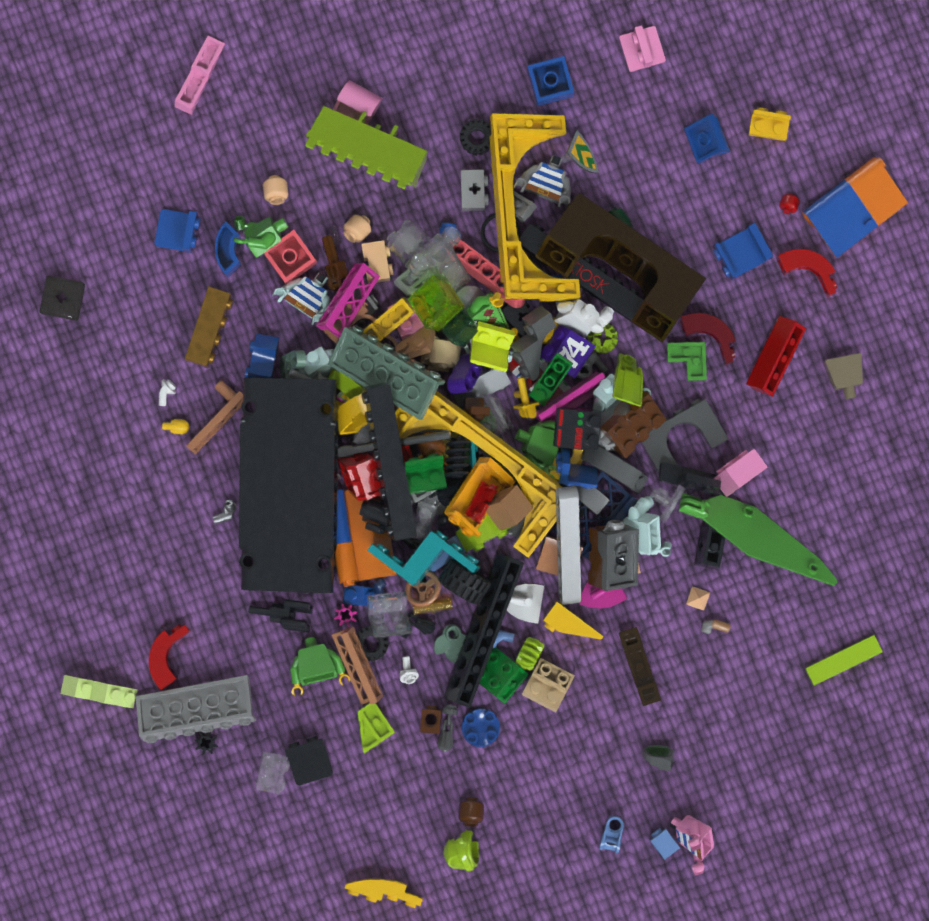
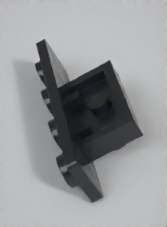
M660 463L659 481L682 486L685 489L699 490L702 493L725 496L720 489L721 481L713 479L717 475L670 463Z

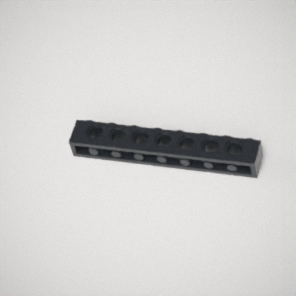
M497 553L488 577L491 585L477 606L443 698L468 708L471 707L522 571L523 562Z

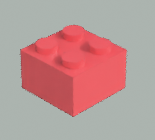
M295 230L282 237L278 244L264 253L285 284L298 278L317 264L316 259Z

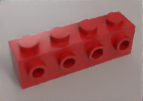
M779 316L746 384L757 392L773 397L806 328L797 321Z

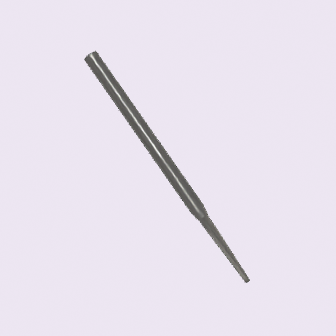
M444 431L401 438L400 443L401 446L449 439L451 438V432ZM373 443L338 447V457H350L356 453L374 450Z

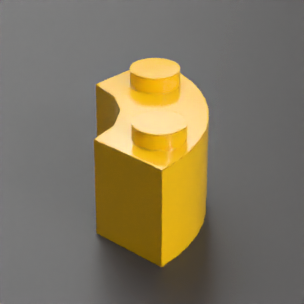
M361 394L338 406L336 420H338L340 435L358 433L362 427L369 424L365 418L367 407L366 404H363Z

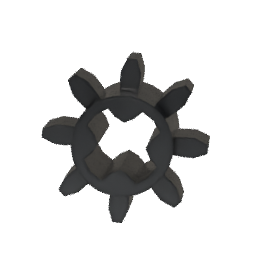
M201 732V738L194 740L199 745L195 749H202V755H205L207 750L210 754H213L212 748L218 747L217 744H214V740L217 737H210L211 732H208L207 736H204ZM204 738L211 740L210 748L202 746Z

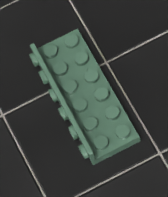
M356 325L345 327L328 365L364 387L384 382L390 384L393 404L417 419L423 420L438 386L445 383L440 378L441 375L434 371L429 372L419 362H412L409 360L410 357L401 352L397 353L394 351L393 346L380 343L379 338L371 334H365L361 327Z

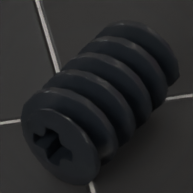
M449 438L448 440L451 442L446 443V447L450 449L446 451V454L451 457L445 459V462L450 464L445 466V470L450 472L446 473L445 477L464 479V475L469 474V471L464 470V468L470 466V464L464 462V460L470 458V456L465 455V452L470 451V448L465 447V444H469L470 441L464 438Z

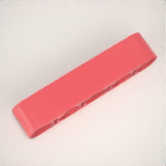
M455 240L451 243L450 257L455 264L493 293L499 292L501 294L500 298H504V301L514 308L524 306L526 299H505L504 287L498 286L501 284L500 269L464 241ZM457 250L463 251L462 253H455ZM475 261L477 264L472 265L469 262ZM486 272L492 273L489 276L484 275Z

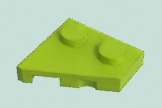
M369 703L358 711L362 749L365 754L393 735L395 731L376 703Z

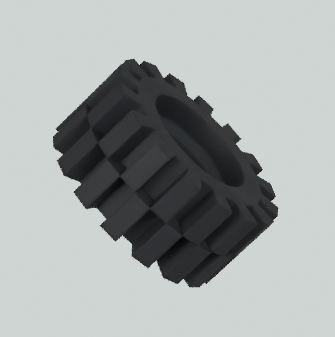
M474 119V121L470 120L463 126L460 132V143L463 149L467 150V153L477 156V154L483 155L484 152L487 153L489 151V137L492 134L489 123H485L484 120L478 121ZM479 130L484 134L485 139L482 143L474 144L471 142L470 134L473 131Z
M373 626L364 627L358 631L357 636L368 661H376L386 654L389 644L384 631ZM368 636H374L378 639L379 646L375 651H368L364 647V640Z

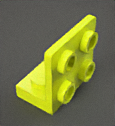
M478 321L471 338L470 362L507 372L509 349L515 337V331Z

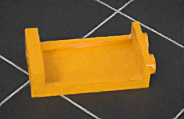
M480 457L444 511L449 517L448 520L454 525H458L462 529L461 532L468 537H479L481 534L478 528L484 519L478 524L465 515L481 481H484L489 486L490 484L496 485L498 492L505 487H512L516 482L491 457Z

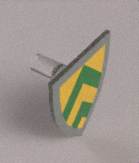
M576 130L566 154L560 157L562 162L565 163L572 159L580 169L590 173H599L592 150L583 136Z

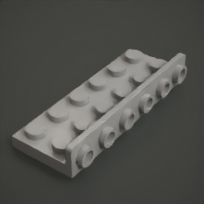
M248 675L136 696L139 737L147 743H154L158 739L163 738L167 740L175 739L179 735L192 736L195 732L200 731L208 733L216 728L229 729L232 728V725L239 724L245 726L256 721V717L253 714Z

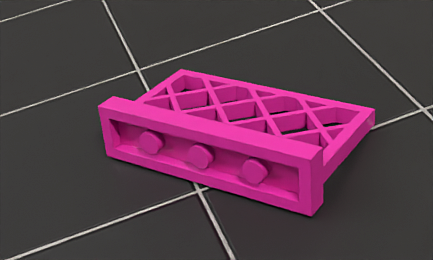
M597 371L536 411L537 415L535 418L540 423L548 420L555 421L556 408H577L592 398L594 390L600 385L601 380L605 379L604 374H598Z

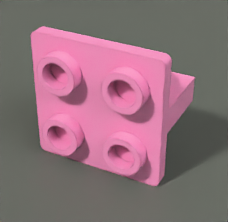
M641 25L635 27L634 32L619 37L629 72L658 65L666 61L655 26L643 29Z

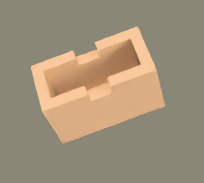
M384 240L363 243L364 262L368 261V267L380 276L376 283L390 281L393 269L392 264L387 262V257L390 256L389 245H385ZM366 272L367 282L369 284L373 277H371Z

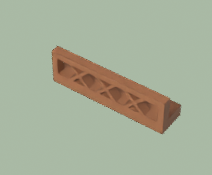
M354 626L333 633V640L361 705L368 702L370 704L377 703L383 697V694ZM339 636L342 637L344 644L341 643ZM348 653H349V655H350V658H351L352 662L348 660V657H347V654H348ZM355 671L357 672V674H358V676H359V679L356 678V676H355V674H354ZM363 688L365 690L367 698L364 697V694L362 692Z

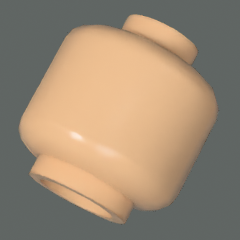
M272 175L269 179L263 182L265 200L272 205L284 203L289 195L287 181L278 175Z
M355 214L344 224L343 234L350 242L360 243L371 233V222L365 215Z

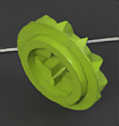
M607 324L603 328L605 336L611 338L605 340L603 346H601L600 339L596 338L601 336L602 332L593 333L590 331L587 340L596 346L595 352L608 353L615 348L618 342V335L613 326Z

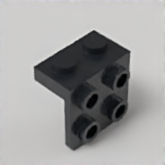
M318 736L306 739L307 743L300 745L298 741L288 744V749H285L286 757L289 759L297 785L300 786L320 780L333 774L323 738L318 739Z

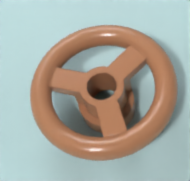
M429 571L426 576L431 577L426 583H419L418 586H413L409 582L406 583V597L414 606H428L439 596L441 583L438 580L439 577L434 572ZM411 586L419 592V601L412 597Z

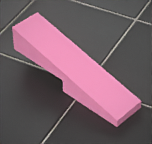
M207 36L191 66V71L175 99L176 108L192 115L225 43Z

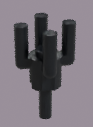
M284 600L283 604L273 603L271 609L249 606L248 612L250 614L270 616V622L280 623L285 630L309 633L310 625H307V621L295 620L296 612L313 614V606H310L309 602Z

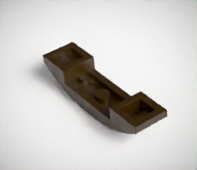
M637 627L619 632L624 653L642 705L646 706L661 701Z

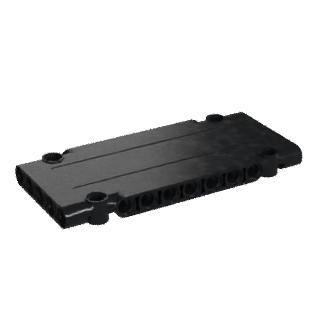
M245 377L243 403L241 405L243 417L240 422L239 548L242 550L239 563L241 566V590L333 593L334 567L336 564L334 553L337 548L338 420H336L338 405L336 404V380ZM250 402H253L256 406L254 412L249 410L248 405ZM326 403L331 406V412L329 414L325 413L324 411V405ZM248 556H251L254 560L252 566L247 563L246 559ZM323 558L328 560V568L322 566L321 561Z

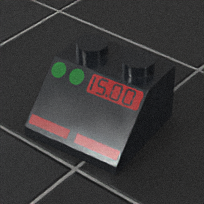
M589 407L556 408L553 446L578 450H598L601 411Z

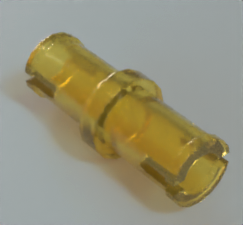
M451 597L435 600L432 604L425 607L413 605L414 615L429 612L435 614V611L452 609Z

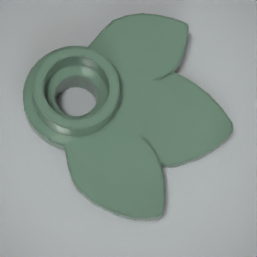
M447 625L443 629L442 635L435 640L434 653L436 655L444 653L449 661L455 663L458 660L466 635L461 633L457 625ZM451 630L454 632L452 638L449 636V631Z

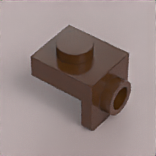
M483 398L464 399V411L475 420H483L484 417L490 415V407H484Z

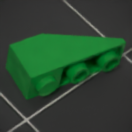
M557 352L529 396L545 406L567 375L573 363Z

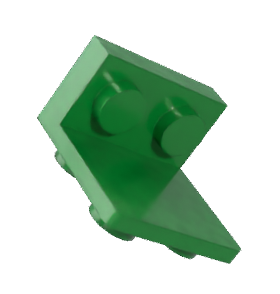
M431 454L423 459L414 457L405 462L410 495L447 488L443 470V455Z
M495 647L492 648L479 684L505 704L529 674Z

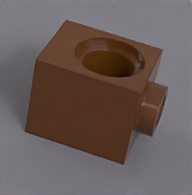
M426 705V709H422L420 732L440 734L441 710H437L438 706ZM428 714H434L437 721L433 725H428L425 717Z

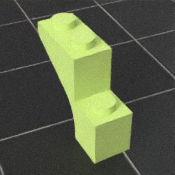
M64 675L60 694L134 708L137 689Z

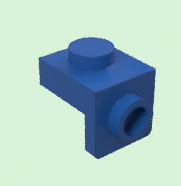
M364 586L345 587L343 604L372 607L375 599L374 588Z

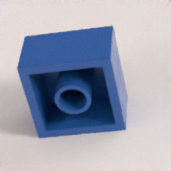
M565 56L527 66V73L537 106L574 96V89Z

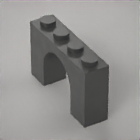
M699 398L690 403L691 407L684 411L681 408L674 412L673 415L675 417L669 420L666 418L667 421L658 429H653L644 442H640L658 475L660 463L665 462L677 465L668 450L666 442L668 432L674 426L679 424L694 426L699 430L710 450L728 440L706 399L701 401Z

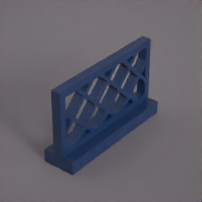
M600 471L598 474V482L603 477L607 480L608 489L598 491L601 493L608 492L610 501L605 505L610 508L608 516L600 517L599 512L597 518L587 519V507L584 504L580 506L582 502L579 501V509H583L584 519H580L579 522H584L585 533H580V536L585 535L586 539L581 555L588 560L589 552L592 550V544L589 542L588 521H597L598 526L607 525V522L610 520L622 521L628 514L630 507H634L638 501L603 471ZM613 491H620L624 495L619 502H612ZM557 526L553 529V531H554L556 534H557Z

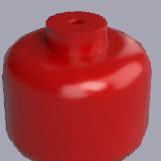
M785 194L782 196L779 207L783 209L785 214L796 213L800 200L793 194Z

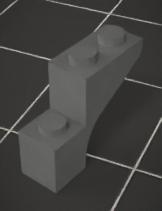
M542 306L537 307L522 318L525 324L524 330L527 334L510 345L513 351L512 357L520 366L518 368L519 372L523 377H528L532 381L536 380L539 376L543 340L556 327L551 313Z

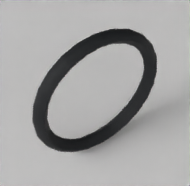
M493 214L482 224L481 239L488 249L499 253L497 248L492 247L487 242L484 234L488 222L496 218V214ZM516 221V229L519 239L521 237V230L518 222Z

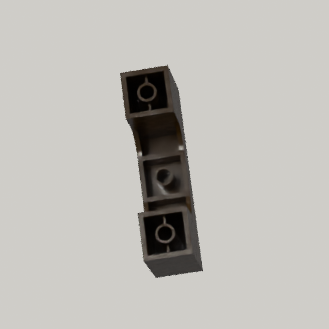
M578 193L548 233L535 256L566 278L582 258L594 256L604 260L635 281L642 288L645 299L631 322L662 343L707 279L581 193Z

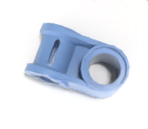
M611 815L607 818L599 850L606 849L615 851V854L619 853L624 823L619 816ZM615 819L620 822V826L618 829H611L609 823Z

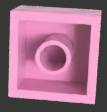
M755 449L749 453L745 450L717 470L718 475L713 479L721 481L720 489L728 497L768 467Z

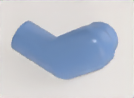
M499 630L493 648L502 640L512 643L514 633Z

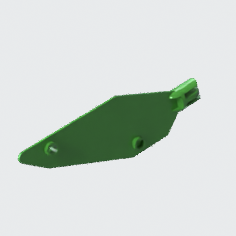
M685 493L681 495L679 512L704 520L747 556L832 586L837 584V579L821 559L756 507L723 495L708 500L699 499Z

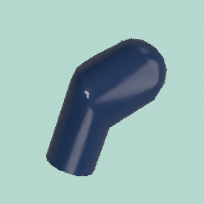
M379 578L373 583L374 593L380 602L386 606L392 600L382 589L387 583L383 578Z

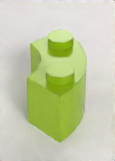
M487 514L478 528V531L481 532L479 537H468L461 532V528L455 533L466 552L472 549L476 552L485 547L484 543L498 536L500 539L508 535V530L512 527L499 530Z

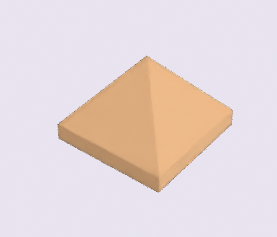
M692 586L686 605L704 611L710 592Z

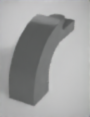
M599 446L598 450H586L581 458L638 494L648 480V477L642 474L641 471Z

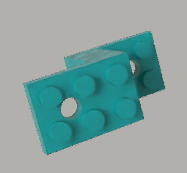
M438 530L437 532L431 531L406 564L398 556L392 557L389 555L390 550L382 544H372L368 549L370 553L413 586L419 585L444 551L472 573H477L480 569L479 561L471 554L466 556L462 553L464 550L462 547L454 542L452 544L447 541L449 537Z

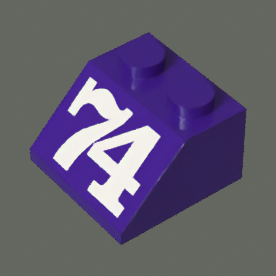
M559 325L547 345L543 348L541 359L550 364L558 352L573 363L567 375L575 378L596 346L572 330Z

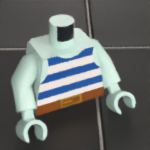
M318 272L313 281L306 276L294 279L281 288L275 289L272 297L279 295L278 302H281L284 298L287 303L311 318V324L313 325L314 322L320 320L330 304L328 291L322 288L328 278Z

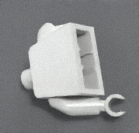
M580 299L572 302L566 300L556 301L559 312L554 321L586 339L590 331L593 333L603 332L605 325L612 320L614 311L612 308L605 306L599 314L592 304H586Z

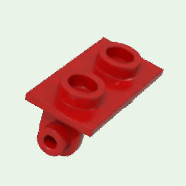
M481 481L465 515L480 524L481 520L485 518L484 515L489 507L487 503L491 502L494 495L497 494L498 487L494 484L489 486L484 481Z

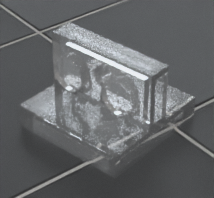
M489 393L484 396V407H490V415L484 417L483 420L477 421L479 423H491V432L495 435L513 428L514 426L497 395Z
M678 485L671 497L662 488H654L651 491L649 497L664 506L659 516L661 523L667 522L686 488Z

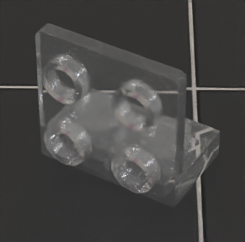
M405 591L367 596V615L375 638L412 633V627L406 611L407 595Z

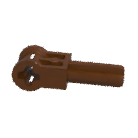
M327 235L322 237L329 265L325 266L328 276L327 282L332 291H338L343 283V279L347 277L348 271L345 261H339L332 236Z

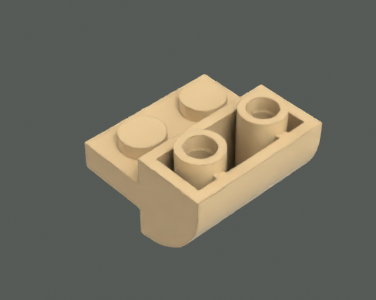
M540 658L522 695L556 713L575 675Z

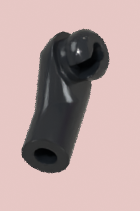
M422 537L402 539L413 550L418 549L425 540Z

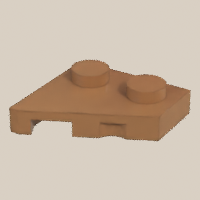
M433 321L399 342L396 352L408 355L409 359L430 353L437 327Z

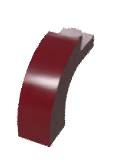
M692 313L680 317L685 337L698 333L710 335L719 345L724 365L733 363L735 352L733 347H729V344H733L736 340L730 328L722 320L705 313Z

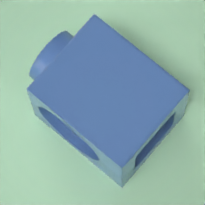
M659 828L651 834L650 842L664 860L680 849L665 828L663 830Z

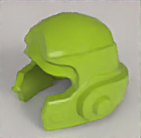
M466 830L456 840L453 838L446 842L443 855L446 863L451 868L470 872L478 866L479 844L477 841L472 842V831Z

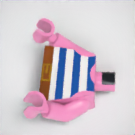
M687 815L683 820L675 817L671 821L670 827L676 830L677 841L693 853V859L697 862L692 865L694 875L703 874L704 864L702 861L714 848L712 828L690 815Z

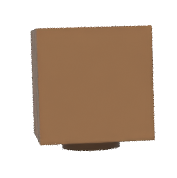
M515 485L500 490L493 497L492 501L487 503L489 507L486 512L498 529L503 530L516 526L533 509V506L520 488Z

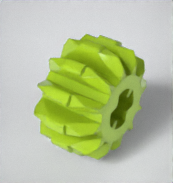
M528 637L517 656L516 664L525 670H533L544 649V644L536 638Z

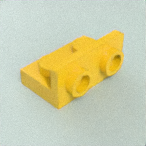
M757 108V110L752 112L748 135L786 141L791 115H787V112L784 111L773 113L768 112L766 108Z

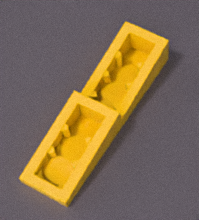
M403 297L367 326L363 332L367 335L376 336L380 342L415 314L416 311Z

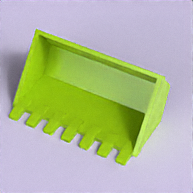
M323 106L313 126L306 134L308 138L305 144L306 147L313 149L315 145L322 147L320 153L326 156L332 151L338 154L336 160L344 162L348 158L353 161L351 166L356 169L364 165L368 167L366 173L372 176L378 171L383 174L382 180L390 182L394 178L398 180L397 186L405 189L407 185L414 188L417 187L418 179L427 160V150L397 138L396 135L399 128L397 125L388 134L380 130L381 125L379 124L375 128L365 124V117L367 115L365 111H363L359 120H355Z

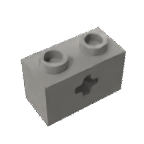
M461 170L462 211H485V205H488V194H484V187L488 186V175H484V170ZM475 186L480 191H477V194H473V191L469 190H472Z

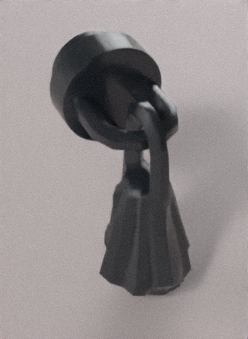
M408 613L405 616V625H398L396 634L407 639L412 633L408 629L409 624L419 629L424 635L431 634L435 630V623L432 619L421 618ZM411 617L416 619L415 623L411 621Z

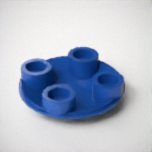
M475 709L464 717L462 734L471 745L486 747L498 738L500 723L497 716L490 710Z

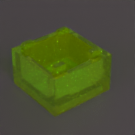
M434 274L407 299L424 327L435 331H440L465 307L448 279Z

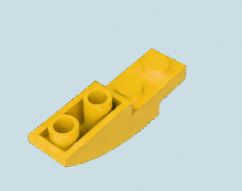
M379 878L361 879L346 883L345 889H348L347 893L354 896L359 894L365 895L366 900L374 903L377 900L381 901L383 894L387 895V899L395 902L398 899L406 901L405 905L416 908V905L421 906L423 897L406 892V883Z

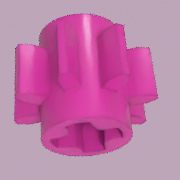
M342 604L341 610L335 609L338 616L334 617V620L339 619L341 621L339 626H342L344 622L350 627L349 622L351 620L356 622L353 615L357 614V611H351L352 605L345 608L344 604ZM350 611L349 615L351 618L343 621L341 612Z

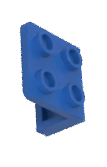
M162 209L158 221L155 245L161 248L192 253V248L196 247L197 237H195L196 229L200 227L201 218H199L197 212L189 211L188 214Z
M561 447V452H557L556 472L559 473V484L569 487L573 485L582 486L585 489L597 488V468L570 464V448Z

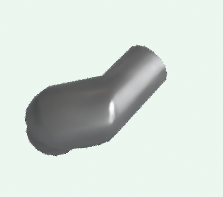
M227 500L224 503L225 506L222 513L212 516L215 525L233 518L236 504L232 500Z

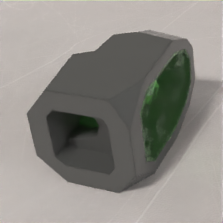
M649 745L643 749L642 756L644 760L648 761L652 766L658 767L659 770H672L674 761L673 749L663 745Z

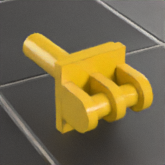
M525 377L517 378L519 390L514 391V397L521 398L522 404L513 407L519 410L521 417L535 418L537 415L535 406L539 405V402L529 401Z

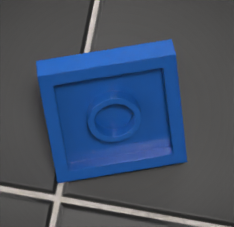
M714 114L707 115L684 128L697 164L730 152L717 116H714Z

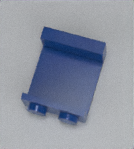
M756 223L729 239L716 243L713 247V254L716 260H720L723 264V273L726 277H730L731 280L767 262L773 257Z

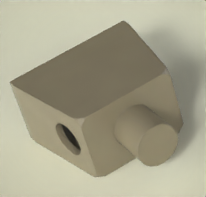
M861 353L825 360L823 365L834 391L843 389L845 400L856 398L854 387L863 384Z

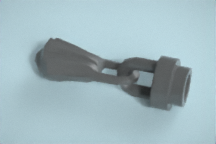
M445 704V708L442 709V713L448 714L447 720L443 722L442 732L437 742L438 749L442 752H447L454 746L451 715H457L458 710H456L457 706ZM446 724L447 726L450 725L449 731H445Z

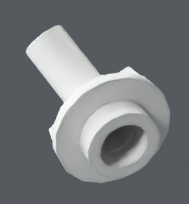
M169 379L161 381L159 406H166L167 394H176V386Z
M403 656V670L399 674L400 681L412 684L419 675L416 669H411L410 656Z

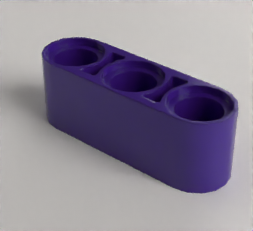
M470 353L461 355L448 379L447 385L451 394L471 392L484 369V366L470 362Z

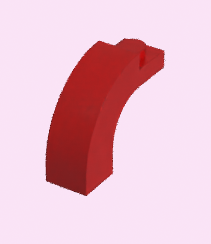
M794 249L776 257L783 275L799 269L809 270L819 279L827 298L836 293V282L833 278L830 279L829 277L835 273V270L831 263L822 255L811 250Z
M179 624L171 630L173 633L171 635L167 630H164L155 639L151 647L149 669L154 682L160 690H164L178 679L168 664V653L173 644L191 632L187 625L181 626Z

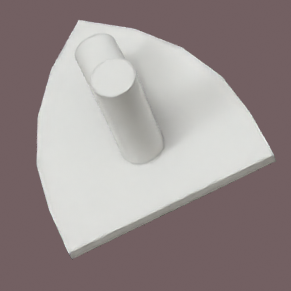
M537 584L517 585L507 611L520 620L538 624L544 586Z

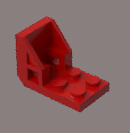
M409 445L401 446L404 465L408 459L413 458ZM362 452L350 457H338V464L346 488L358 501L369 500L379 496L381 484L380 480L376 478L375 469H377V462L373 460L372 456L367 452Z

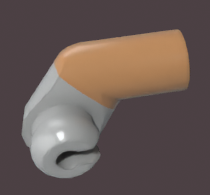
M717 619L704 621L701 624L703 625L701 632L710 634L712 628L728 633L731 628L729 623Z

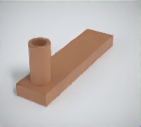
M223 380L216 384L215 389L228 403L187 444L186 447L195 455L230 420L243 403V394L240 391L235 393Z

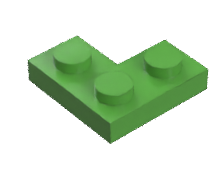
M705 342L667 343V363L686 362L687 381L707 380Z

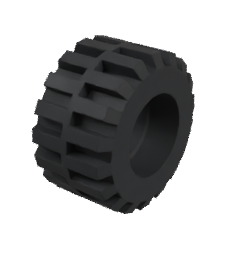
M456 559L448 561L438 578L445 588L473 604L481 602L491 585L485 576L479 572L472 573Z

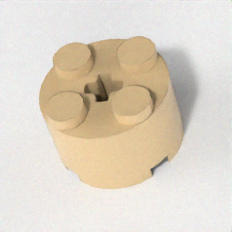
M435 336L432 351L421 355L420 363L428 365L430 370L449 372V368H455L460 359L461 346L458 345V340H439V337Z

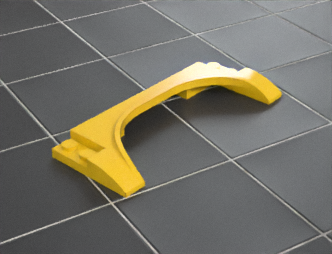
M492 113L490 116L492 134L489 138L501 283H504L505 299H539V302L581 298L579 279L552 277L537 268L525 254L517 235L513 195V179L520 159L528 150L539 143L565 135V116Z
M437 390L423 420L417 419L398 407L395 415L400 439L427 429L449 430L472 441L513 474L523 494L533 506V509L525 516L523 529L513 546L529 558L556 522V489L562 488L559 482Z

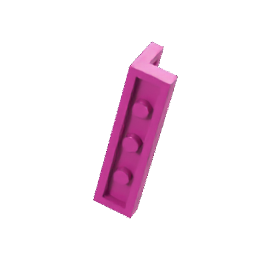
M364 263L354 264L316 326L320 330H329L337 338H340L344 328L350 326L380 276ZM367 272L373 278L369 284L364 285L363 276ZM356 288L361 290L359 300L354 299L353 292ZM351 303L352 312L350 315L345 316L344 307L346 304ZM337 319H341L342 328L340 331L333 327Z

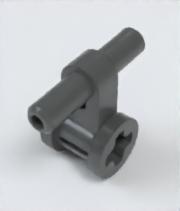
M593 351L581 368L582 372L580 373L579 371L575 378H571L574 381L580 382L589 377L592 373L593 364L602 373H605L608 367Z

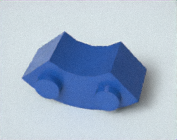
M225 221L215 240V255L221 270L229 278L241 266L236 256L237 243L233 241L235 237L237 239H241V237Z
M256 334L255 341L251 340L249 352H252L250 368L246 367L245 377L273 378L279 337Z

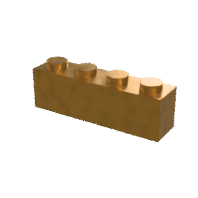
M208 286L185 356L186 361L207 368L209 364H213L216 353L213 352L215 346H219L222 337L219 333L221 327L225 328L228 317H225L227 309L231 310L234 300L231 299L232 295L230 293Z

